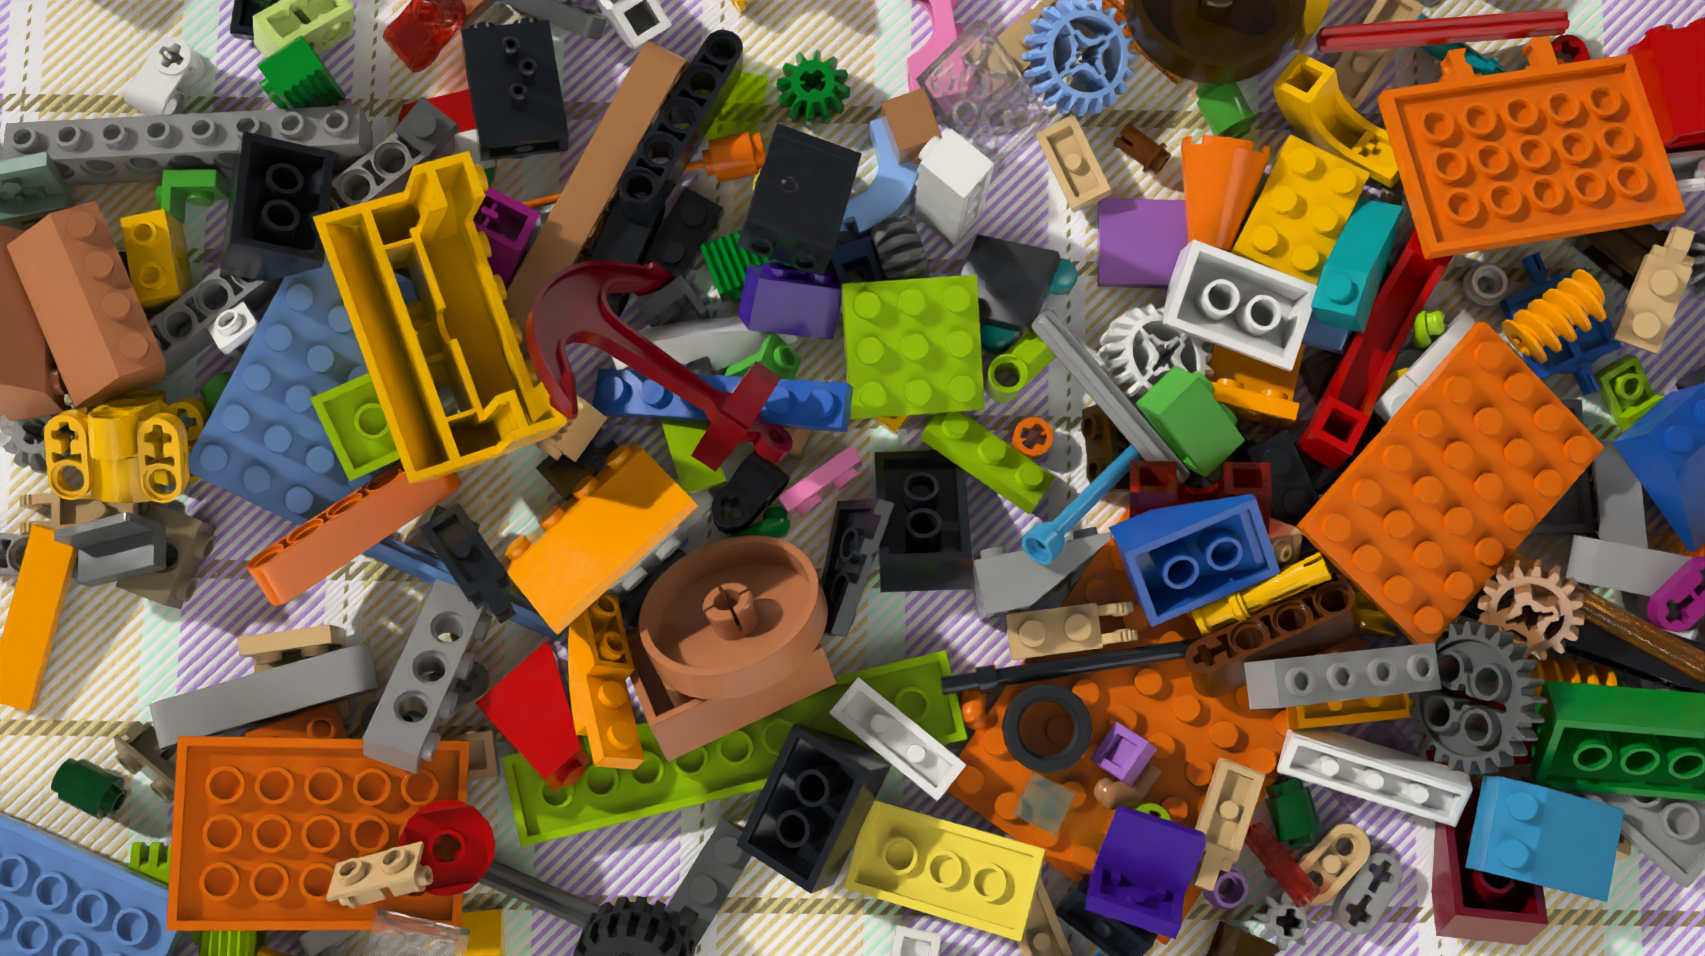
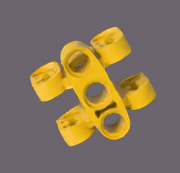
M137 389L77 410L63 411L50 419L44 430L47 476L50 488L56 495L67 500L94 499L109 503L171 502L180 496L190 483L201 479L189 471L188 452H191L197 441L193 439L199 438L210 417V413L202 401L193 397L181 398L173 404H167L166 392L160 389ZM185 409L188 417L195 418L196 423L188 428V441L186 422L177 417ZM68 423L70 430L74 431V440L72 441L68 434H62L61 428ZM71 449V455L62 456L63 453ZM65 466H74L82 472L84 477L82 488H73L67 485L62 475ZM156 483L166 486L176 485L174 491L168 492L160 489Z

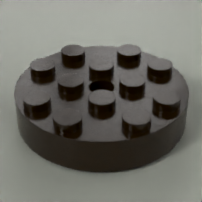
M1124 0V12L1129 30L1138 46L1150 59L1174 75L1195 82L1209 84L1242 81L1254 77L1271 67L1280 59L1291 44L1306 6V0Z

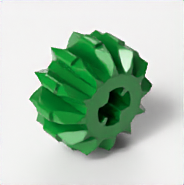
M817 49L813 53V60L807 61L805 55L799 52L796 55L797 66L785 62L782 69L786 77L777 79V90L782 92L778 98L779 104L784 108L791 107L789 117L793 121L805 114L806 125L809 127L814 123V116H820L822 122L828 124L831 122L830 111L842 114L844 111L842 100L850 97V87L844 84L848 80V73L845 69L836 70L838 60L835 56L828 58L825 62H821V52ZM817 84L821 85V91L815 89L814 87H816ZM806 86L812 88L809 93L806 92Z

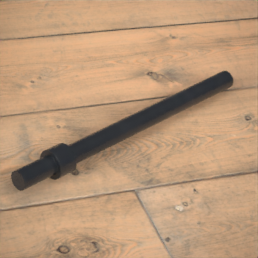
M1203 637L995 669L994 664L976 667V672L940 677L943 695L979 690L980 694L998 692V687L1184 659L1189 646Z

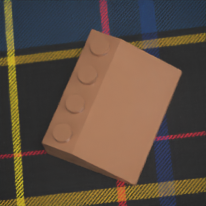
M734 619L736 625H740L738 619ZM639 625L625 631L635 669L630 675V679L649 726L667 762L836 684L823 647L819 642L809 658L798 668L794 675L784 678L764 690L753 693L745 699L708 700L691 697L671 688L658 675L640 638Z

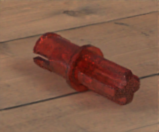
M1259 822L1250 825L1244 843L1265 867L1264 874L1278 882L1297 908L1307 905V902L1304 900L1305 897L1310 902L1313 901L1321 889L1317 884L1313 883L1295 861L1296 854L1292 850L1286 851L1264 823Z

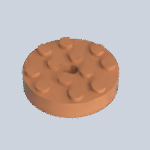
M737 536L702 546L671 565L655 581L643 601L639 615V633L656 672L671 688L682 694L699 699H745L753 693L780 682L784 678L791 677L797 672L798 668L809 658L822 638L827 623L828 606L817 572L808 556L799 548L784 540L768 536ZM736 618L738 619L740 624L738 626L736 625V622L734 620Z

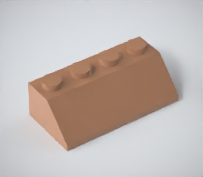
M96 200L48 214L7 245L8 252L75 410L166 380L165 359Z
M0 225V412L10 422L62 413L64 411V395L68 394V391L7 249V245L25 231Z

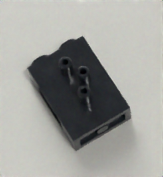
M528 17L518 19L513 24L497 26L490 22H479L471 25L468 29H461L462 50L480 161L568 151L569 134L549 20L538 21L536 18Z
M777 123L767 148L736 246L749 250L757 256L769 257L792 265L802 272H812L823 276L836 246L862 153Z

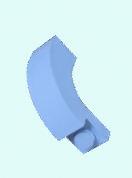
M881 118L870 121L869 136L879 166L878 172L873 182L864 192L849 199L838 239L847 235L848 229L851 228L855 229L857 239L870 237L873 226L893 217L899 218L906 210L915 192V183L919 176L917 169L920 164L911 165L910 161L898 165Z

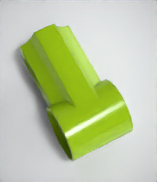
M1032 330L1031 335L1024 334L1003 355L996 357L992 361L984 378L985 392L996 402L1007 403L1013 401L1056 356L1034 330ZM1001 370L1009 371L1015 376L1017 384L1013 387H1003L996 381L994 373Z

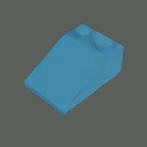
M1483 776L1466 868L1607 902L1625 809L1505 777Z

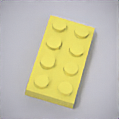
M875 800L858 834L844 888L1022 942L1026 933L1047 849Z

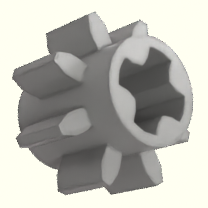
M1283 891L1281 901H1276L1267 895L1264 896L1267 907L1263 913L1254 914V917L1263 921L1265 929L1259 935L1260 938L1269 940L1277 936L1276 945L1282 951H1286L1288 940H1294L1296 943L1305 946L1306 941L1303 934L1307 928L1316 927L1315 923L1307 920L1304 913L1311 906L1309 902L1301 901L1296 905H1292L1293 894L1289 891ZM1285 914L1292 916V925H1285L1283 928L1276 924L1277 916H1285Z

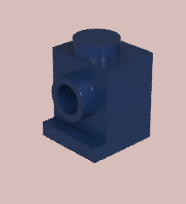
M869 236L835 247L826 267L840 284L849 283L847 277L852 273L859 274L863 282L885 281Z

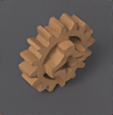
M1520 559L1516 560L1514 572L1512 573L1502 566L1499 567L1496 573L1498 582L1490 579L1485 581L1483 591L1487 595H1480L1477 608L1484 610L1480 614L1478 622L1499 625V631L1514 633L1513 643L1526 644L1528 646L1522 659H1527L1530 651H1537L1540 659L1546 660L1548 648L1550 647L1562 654L1565 652L1566 647L1564 638L1576 641L1579 629L1575 625H1584L1585 612L1579 610L1584 605V595L1581 593L1571 594L1575 589L1576 580L1571 577L1561 581L1559 579L1561 567L1558 565L1551 568L1549 572L1543 571L1540 559L1535 560L1532 569H1526ZM1514 587L1513 597L1504 599L1503 604H1499L1501 597ZM1531 605L1532 610L1539 613L1531 614L1530 610L1523 608V606ZM1564 615L1559 625L1548 632L1547 627L1550 622L1559 621L1560 616Z

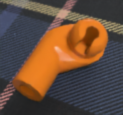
M979 690L961 692L959 697L963 722H966L967 726L972 730L985 727L989 721V715L985 711L988 693L980 694Z

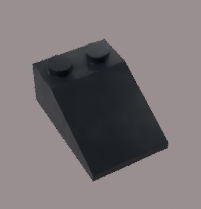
M936 450L874 452L876 499L894 503L878 548L880 593L971 589L972 548L965 470Z

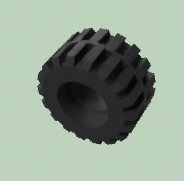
M625 896L617 898L615 906L608 901L600 906L598 913L593 912L585 927H583L573 956H613L621 953L637 956H694L695 941H690L692 932L688 924L679 925L682 917L675 910L670 914L665 911L666 904L657 900L656 904L652 905L647 903V897L637 896L635 902H629L628 897Z

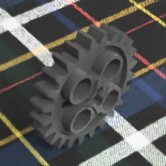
M1482 622L1449 624L1448 631H1444L1434 642L1441 689L1408 693L1409 699L1415 700L1416 705L1409 710L1410 716L1418 717L1420 721L1412 730L1413 734H1426L1427 737L1422 744L1423 750H1436L1434 761L1448 762L1449 770L1451 771L1464 770L1465 774L1498 773L1499 767H1513L1515 765L1513 756H1526L1528 754L1522 741L1538 740V736L1530 728L1531 724L1544 723L1545 721L1541 715L1535 712L1536 705L1547 703L1546 698L1535 695V688L1541 686L1545 681L1544 678H1532L1530 674L1538 662L1537 660L1522 659L1528 646L1526 644L1513 643L1514 633L1499 631V625L1482 624ZM1442 686L1448 687L1451 690H1466L1468 696L1451 694L1444 691ZM1479 699L1501 703L1506 706V711L1495 705H1482Z

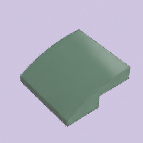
M47 151L0 161V225L27 231L48 214L76 206L64 179Z

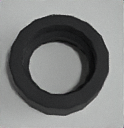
M1053 684L1032 686L1015 696L1005 710L1002 723L1004 744L1012 757L1028 769L1045 773L1065 770L1078 762L1089 747L1093 730L1090 713L1081 698L1069 689ZM1036 702H1056L1064 707L1072 717L1074 726L1072 740L1066 749L1056 755L1043 756L1036 754L1027 748L1021 739L1019 729L1021 717L1027 708Z

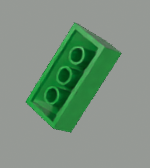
M1558 681L1544 682L1540 696L1546 698L1547 703L1536 705L1535 712L1541 715L1545 721L1544 723H1533V731L1538 736V740L1532 741V784L1551 789L1705 801V693Z

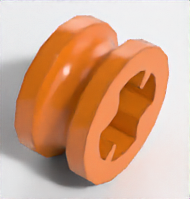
M1025 418L1019 422L1013 432V448L1029 459H1038L1045 455L1051 447L1054 438L1053 430L1049 423L1042 418ZM1034 427L1041 431L1039 438H1044L1045 441L1044 445L1035 444L1032 449H1029L1023 445L1026 438L1021 439L1020 435L1022 431L1029 433Z

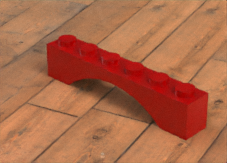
M1415 224L1406 234L1387 274L1379 286L1364 333L1355 332L1296 446L1299 452L1333 470L1338 469L1352 455L1371 418L1374 405L1387 374L1411 330L1417 314L1421 312L1453 257L1452 255L1425 260Z

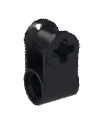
M756 450L752 451L712 501L711 510L717 529L726 535H733L750 527L762 511L770 506L782 493L791 477L773 462L762 458ZM737 504L740 505L741 518L738 519L735 516H731L728 520L724 519L723 507L725 505L729 508H734Z

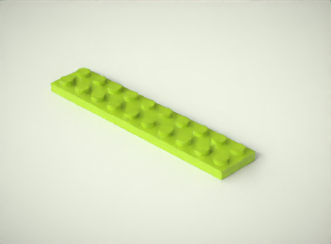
M946 650L835 676L836 684L667 762L648 722L636 725L644 761L635 770L594 766L588 736L583 737L590 762L585 766L582 776L574 784L568 787L562 786L556 793L519 753L502 757L520 847L763 789L793 724L796 723L854 741L880 758L885 759L829 714L858 677L940 744L945 745L968 739L957 694L943 695L940 677L952 675Z

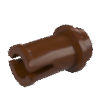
M1130 122L1119 133L1122 137H1117L1113 143V146L1119 148L1144 166L1142 171L1146 174L1150 171L1157 175L1171 157V153L1166 150L1167 145L1165 143L1157 144Z

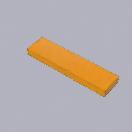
M42 524L32 525L0 642V703L28 712L36 709L78 555L77 548L54 541V531L59 529Z

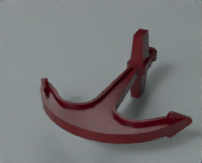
M615 260L581 262L563 268L550 277L542 286L528 313L526 341L532 364L545 389L550 394V405L566 418H577L578 404L575 373L571 369L565 346L572 343H584L601 349L703 410L711 424L691 456L716 472L739 442H753L756 452L762 458L771 462L782 461L791 450L793 440L789 432L778 424L764 423L760 414L761 409L780 381V376L755 361L732 392L717 391L622 321L611 310L606 297L610 293H635L636 296H643L661 290L676 279L675 275L658 262H651L647 266Z

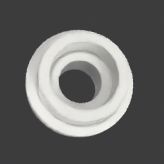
M1480 263L1466 272L1462 288L1466 298L1474 305L1491 307L1499 303L1506 296L1508 280L1501 268L1490 263ZM1478 280L1488 282L1490 286L1489 293H1484L1478 288Z

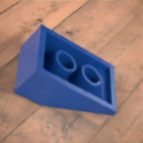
M1705 383L1670 392L1612 442L1689 552L1696 551L1705 543Z
M1253 494L1151 509L1109 527L1135 599L1151 627L1280 574L1257 500Z

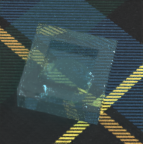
M1032 772L1012 814L1056 836L1076 793Z

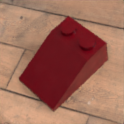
M1473 789L1456 827L1437 821L1435 823L1431 894L1436 936L1528 945L1548 926L1543 886L1466 868L1480 790Z

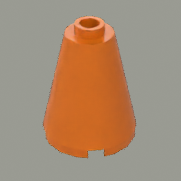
M1203 135L1202 144H1191L1192 136H1186L1182 138L1181 158L1188 244L1195 239L1230 253L1240 234L1269 161L1271 150L1268 146L1264 145L1259 153L1253 151L1254 142L1210 135Z

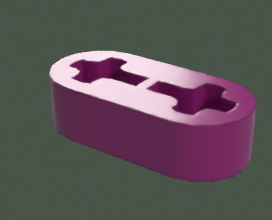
M1694 557L1687 561L1648 600L1647 615L1651 623L1656 627L1673 632L1686 631L1705 614V586L1699 585L1703 580L1700 571L1705 569V557ZM1668 601L1679 603L1675 608L1679 615L1677 619L1666 617L1669 613V609L1666 606Z

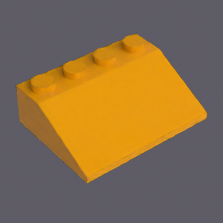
M635 441L629 446L623 444L615 449L606 459L608 465L595 477L590 474L583 478L573 488V497L563 506L555 505L547 510L538 521L540 526L527 538L524 535L518 537L504 551L506 557L500 562L506 573L557 635L699 507Z

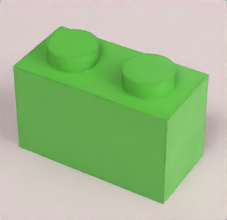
M1174 366L1136 405L1184 465L1207 478L1245 439L1235 427L1238 419L1234 413L1224 404L1217 402L1213 397L1212 393L1215 391L1213 384L1199 371L1190 373Z

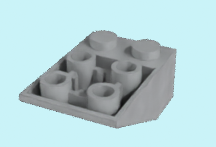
M1096 527L1070 532V536L1065 537L1062 552L1048 565H1041L1033 561L1026 554L1022 546L1020 551L1008 553L1007 546H998L980 551L977 560L972 562L971 584L979 621L1002 617L1006 614L1024 612L1112 539L1111 532L1098 534Z

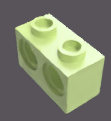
M280 0L253 16L254 44L268 58L302 35L316 55H319L353 35L354 6L349 0Z

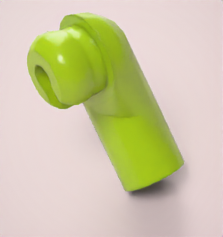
M1428 310L1417 314L1411 334L1412 342L1416 347H1429L1437 335H1442L1447 330V323H1444L1443 320L1445 314L1442 311L1438 310L1429 313Z

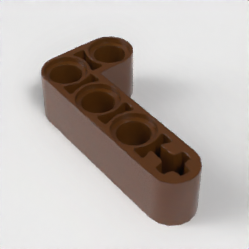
M1318 549L1303 551L1299 555V561L1320 551ZM1322 554L1332 575L1331 580L1309 587L1299 592L1293 598L1192 643L1186 650L1185 659L1194 689L1204 697L1215 698L1223 696L1247 685L1244 667L1246 662L1312 656L1356 635L1360 627L1357 601L1354 590L1345 576Z

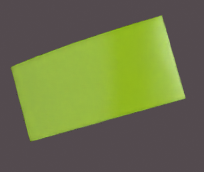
M1627 354L1594 374L1601 387V390L1598 392L1623 433L1665 397L1653 393L1641 363L1635 355Z
M661 420L680 486L688 495L727 484L722 465L715 472L691 456L709 427V423Z

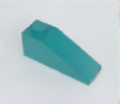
M1359 199L1324 265L1311 303V308L1320 324L1364 333L1405 210L1403 206Z

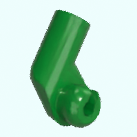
M781 507L768 508L763 513L762 522L727 538L749 535L782 538L790 529L787 512Z

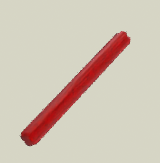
M1554 9L1321 27L1316 34V43L1319 52L1336 53L1558 36L1565 33L1566 29L1570 26V21L1566 10Z

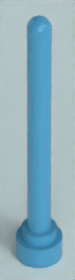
M1130 445L1052 522L1036 524L1023 536L1022 547L1033 561L1041 565H1048L1062 552L1065 535L1142 459V456L1136 449Z

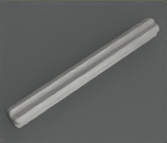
M1049 309L1036 317L1031 324L1034 332L1167 487L1174 489L1184 484L1190 475L1189 469L1058 315Z

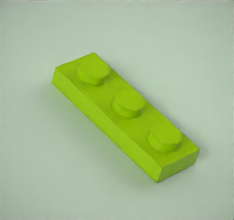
M961 411L937 413L919 438L1029 515L1055 479V476Z

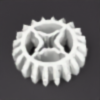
M1152 304L1143 306L1140 309L1137 307L1129 309L1121 317H1117L1112 321L1107 329L1108 331L1102 335L1099 341L1102 348L1099 349L1098 354L1095 356L1104 363L1101 367L1148 422L1149 420L1136 403L1174 366L1190 373L1199 371L1208 380L1215 373L1212 368L1206 365L1213 357L1212 354L1205 352L1202 348L1206 340L1198 339L1195 336L1163 325L1165 306L1155 309Z

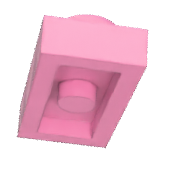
M850 445L778 496L779 503L789 517L797 511L801 516L808 514L823 502L820 497L821 494L833 486L839 491L859 477L856 469L862 466L861 457L853 446Z

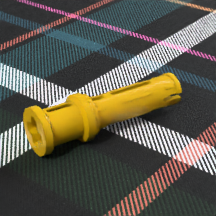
M1317 552L1302 561L1279 569L1280 574L1191 610L1203 637L1233 622L1247 620L1246 618L1252 616V612L1295 595L1316 584L1331 580L1332 575L1321 552Z

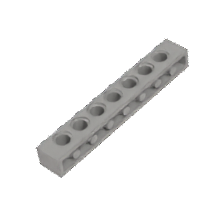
M361 105L6 123L2 160L47 151L67 186L162 181L163 170H217L224 178L232 177L233 162L243 131L334 152L333 172H344L373 149V131Z

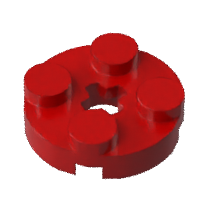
M454 799L437 800L421 807L408 819L400 835L398 845L401 847L423 841L424 848L420 863L422 866L428 865L433 873V882L426 885L424 891L436 896H453L470 890L485 875L495 853V840L489 822L476 807ZM450 834L452 841H460L461 849L453 851V859L449 861L443 859L442 853H434L432 849L433 845L440 843V835Z

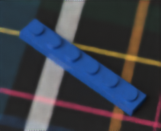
M598 369L592 406L604 416L710 423L703 410L636 370ZM695 374L714 389L722 392H732L743 378L739 376ZM780 379L761 409L760 414L764 423H775L783 428L847 432L854 388L849 383Z

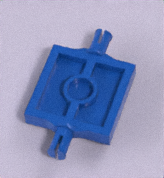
M1540 252L1523 258L1521 262H1523L1532 284L1524 291L1499 302L1506 319L1513 320V315L1520 309L1527 310L1530 302L1535 299H1542L1543 293L1550 288L1557 289L1558 283L1565 278H1572L1573 272L1566 275L1549 276L1541 259ZM1588 315L1592 325V329L1588 332H1584L1574 325L1573 329L1577 339L1572 343L1566 341L1561 335L1558 336L1562 345V350L1558 353L1544 346L1543 349L1547 355V361L1542 364L1533 357H1527L1522 354L1527 366L1541 380L1556 374H1570L1573 372L1583 397L1601 390L1590 365L1595 363L1601 356L1622 348L1619 341L1611 339L1614 328L1608 315L1602 322Z

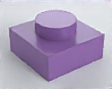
M1116 722L1090 760L1113 777L1131 787L1157 749L1147 740Z

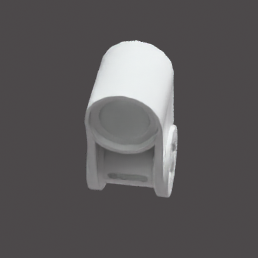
M168 36L160 39L155 44L139 72L129 81L124 93V101L146 116L181 114L185 102L205 73L203 58L181 38ZM165 51L170 54L168 57L164 55ZM177 59L182 60L180 65L175 63ZM190 66L194 69L192 73L189 71Z

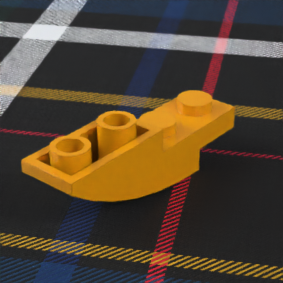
M606 592L569 624L568 671L572 714L576 735L588 736L594 766L635 770L644 761L626 684V679L635 669L617 594Z

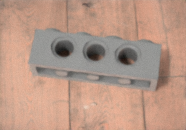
M436 579L363 736V756L414 774L418 773L423 759L427 761L432 760L441 737L440 734L435 733L441 718L445 720L450 719L458 700V694L453 692L459 678L466 681L472 670L476 654L471 653L476 639L483 642L489 631L493 616L487 614V604L477 610L472 601L469 603L459 586ZM444 633H453L459 639L453 642H445L439 639L438 636ZM433 671L439 673L442 678L429 682L423 680L420 676L425 672ZM409 711H417L425 717L418 722H408L401 716Z
M1435 643L1244 663L1250 710L1283 708L1441 689Z

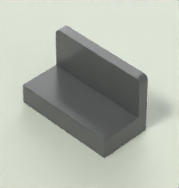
M125 512L54 531V541L78 549V584L95 587L166 569V525L142 516Z

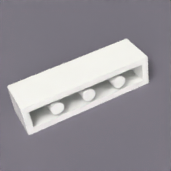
M950 128L941 139L936 135L931 138L918 156L922 161L917 169L919 177L915 183L917 191L914 195L916 199L914 216L954 248L982 216L995 163Z

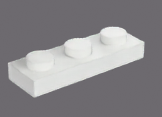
M859 677L829 712V714L936 801L941 798L966 766L958 757Z

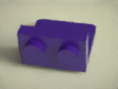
M1126 806L1118 807L1115 810L1090 872L1085 909L1107 918H1113L1143 928L1152 933L1176 939L1182 926L1184 894L1206 847V835L1202 831Z

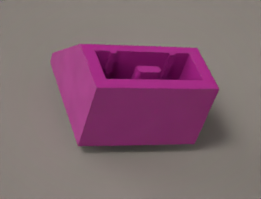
M488 186V191L484 192L485 198L473 221L477 232L483 231L487 236L492 254L487 260L493 275L499 274L507 292L541 226V212Z

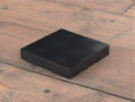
M977 234L960 276L977 275L980 323L1031 335L1033 330L1031 324L1040 313L1060 264L1061 257L1059 252Z

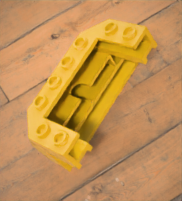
M469 151L414 165L403 192L313 217L409 484L431 481L488 462L549 438L568 423L566 417L550 405V394L545 389L542 381L538 384L537 374L530 360L524 361L518 344L523 342L519 324L515 317H508L503 301L507 300L505 285L499 274L493 275L487 260L492 255L489 241L483 231L477 232L473 221L485 198L484 192L488 191V181L480 163H473ZM405 262L419 298L418 301L408 304L404 303L392 270V266ZM450 384L460 413L446 417L436 388Z

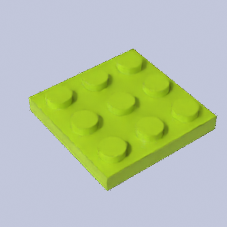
M977 275L840 284L847 383L854 388L850 410L851 420L985 410Z

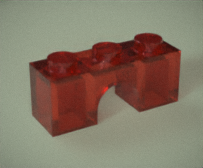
M1130 461L1129 519L1151 509L1253 494L1269 534L1273 495L1270 463L1223 462L1222 476L1215 484L1205 488H1193L1186 486L1177 478V461Z

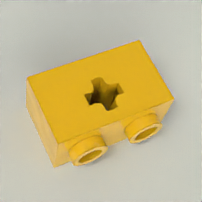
M165 209L120 218L131 283L142 308L153 315H158L194 287L183 224L177 221Z

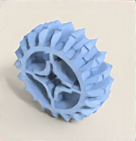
M1059 0L1056 7L1050 5L1042 10L1043 18H1036L1031 22L1030 26L1035 34L1025 35L1022 40L1031 47V51L1022 53L1020 59L1025 62H1031V69L1026 70L1023 76L1025 78L1035 77L1037 83L1033 85L1030 92L1033 94L1045 92L1042 105L1049 107L1056 103V111L1061 115L1068 114L1070 110L1072 115L1075 114L1076 117L1085 116L1087 112L1090 115L1101 113L1103 106L1107 108L1115 105L1117 102L1116 95L1125 94L1129 90L1123 80L1133 78L1136 73L1127 64L1128 62L1135 61L1138 55L1128 52L1127 45L1132 44L1135 39L1133 36L1125 37L1122 32L1127 26V21H1114L1117 8L1109 7L1103 10L1102 0H1091L1089 3L1087 0H1073L1072 2L1071 0ZM1069 22L1086 26L1095 36L1092 38L1085 37L1079 29L1074 30ZM1054 46H1055V49H1056V51H1057V58H1056L1055 63H1054V60H1053V47H1054ZM1088 48L1081 54L1082 60H1079V62L1082 64L1070 66L1077 60L1076 54L1080 53L1076 50ZM1103 52H1104V60H1105L1104 66H1103V64H1102V55H1103ZM1071 75L1079 84L1084 83L1089 92L1073 89L1062 79Z

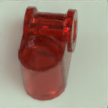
M412 0L398 18L387 26L383 33V40L411 72H420L437 59L444 46L463 26L467 14L465 4L462 0Z

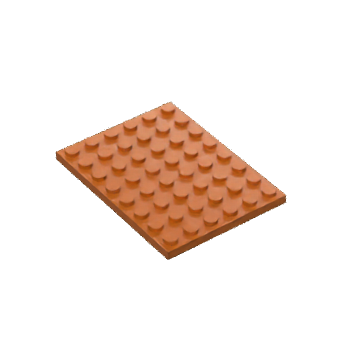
M1140 490L1117 524L1151 509L1167 506L1145 491ZM1112 538L1097 551L1060 607L1097 603V606L1132 601L1134 612L1128 615L1099 617L1101 634L1130 628L1131 630H1137L1138 640L1103 645L1102 649L1027 658L1023 659L1020 665L1203 637L1191 611L1151 627L1135 599ZM1295 594L1276 603L1267 605L1255 612H1252L1251 614L1255 615L1261 611H1264L1297 595ZM1239 621L1233 622V623H1231V624H1229V625H1226V626H1224V627H1222V628H1219V629L1213 631V633L1216 632V631H1219V630H1221V629H1223V628H1225V627H1228V626H1230V625H1232V624H1234V623H1237V622H1239ZM1354 635L1350 639L1315 655L1359 651L1363 649L1366 642ZM1185 658L1007 685L987 712L989 715L987 725L975 730L957 757L966 766L946 791L1015 840L1047 849L1045 861L1076 883L1082 878L1089 881L1090 872L1115 813V810L1103 807L1102 802L1095 798L1094 787L1100 779L1106 777L1110 778L1113 782L1120 781L1098 767L1090 758L1116 722L1147 740L1157 749L1148 763L1160 770L1162 774L1142 803L1158 804L1168 812L1172 822L1195 829L1218 758H1224L1265 773L1264 782L1254 812L1267 794L1265 787L1273 785L1280 774L1277 772V766L1288 729L1286 707L1250 710L1247 685L1223 696L1215 698L1204 697L1194 689ZM1044 684L1065 687L1080 697L1090 713L1093 729L1089 747L1081 759L1065 770L1049 773L1028 769L1015 760L1004 744L1002 732L1005 710L1014 697L1029 687ZM1051 701L1036 702L1028 707L1021 717L1019 726L1021 739L1026 747L1034 753L1043 756L1056 755L1066 749L1072 740L1074 732L1073 720L1068 711L1060 704ZM1150 810V815L1158 816L1156 812ZM1190 883L1184 894L1182 921L1203 891V889ZM1156 933V939L1162 944L1167 945L1171 938Z

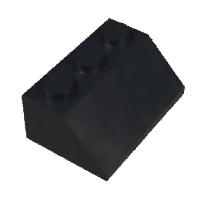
M243 131L233 162L220 265L221 273L267 282L323 266L325 250L313 217L329 212L334 152Z
M799 723L793 724L736 846L810 894L834 885L892 764L854 741Z

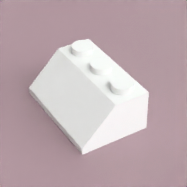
M1194 239L1180 251L1166 291L1163 325L1290 372L1293 369L1312 312L1311 303L1317 285Z

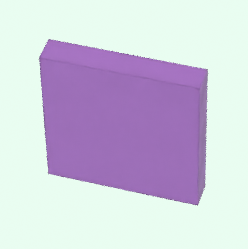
M1104 198L1098 201L1097 287L1167 289L1180 251L1187 246L1185 200Z

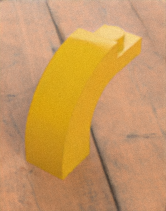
M1298 52L1272 85L1276 102L1288 123L1304 141L1370 172V178L1393 188L1400 179V174L1387 131L1369 122L1350 106L1339 89L1335 69Z

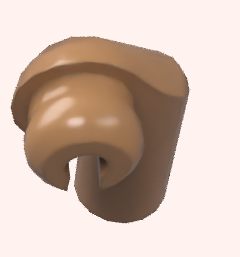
M1147 763L1131 787L1121 781L1113 782L1108 777L1102 778L1094 787V796L1098 801L1102 802L1103 807L1110 810H1116L1121 806L1136 807L1145 799L1162 772L1150 763Z

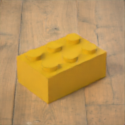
M1290 134L1278 150L1230 253L1316 285L1370 172Z

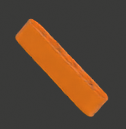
M400 461L259 552L248 562L246 568L271 605L278 606L287 603L450 496L461 486L462 481L455 472L431 481L409 484Z

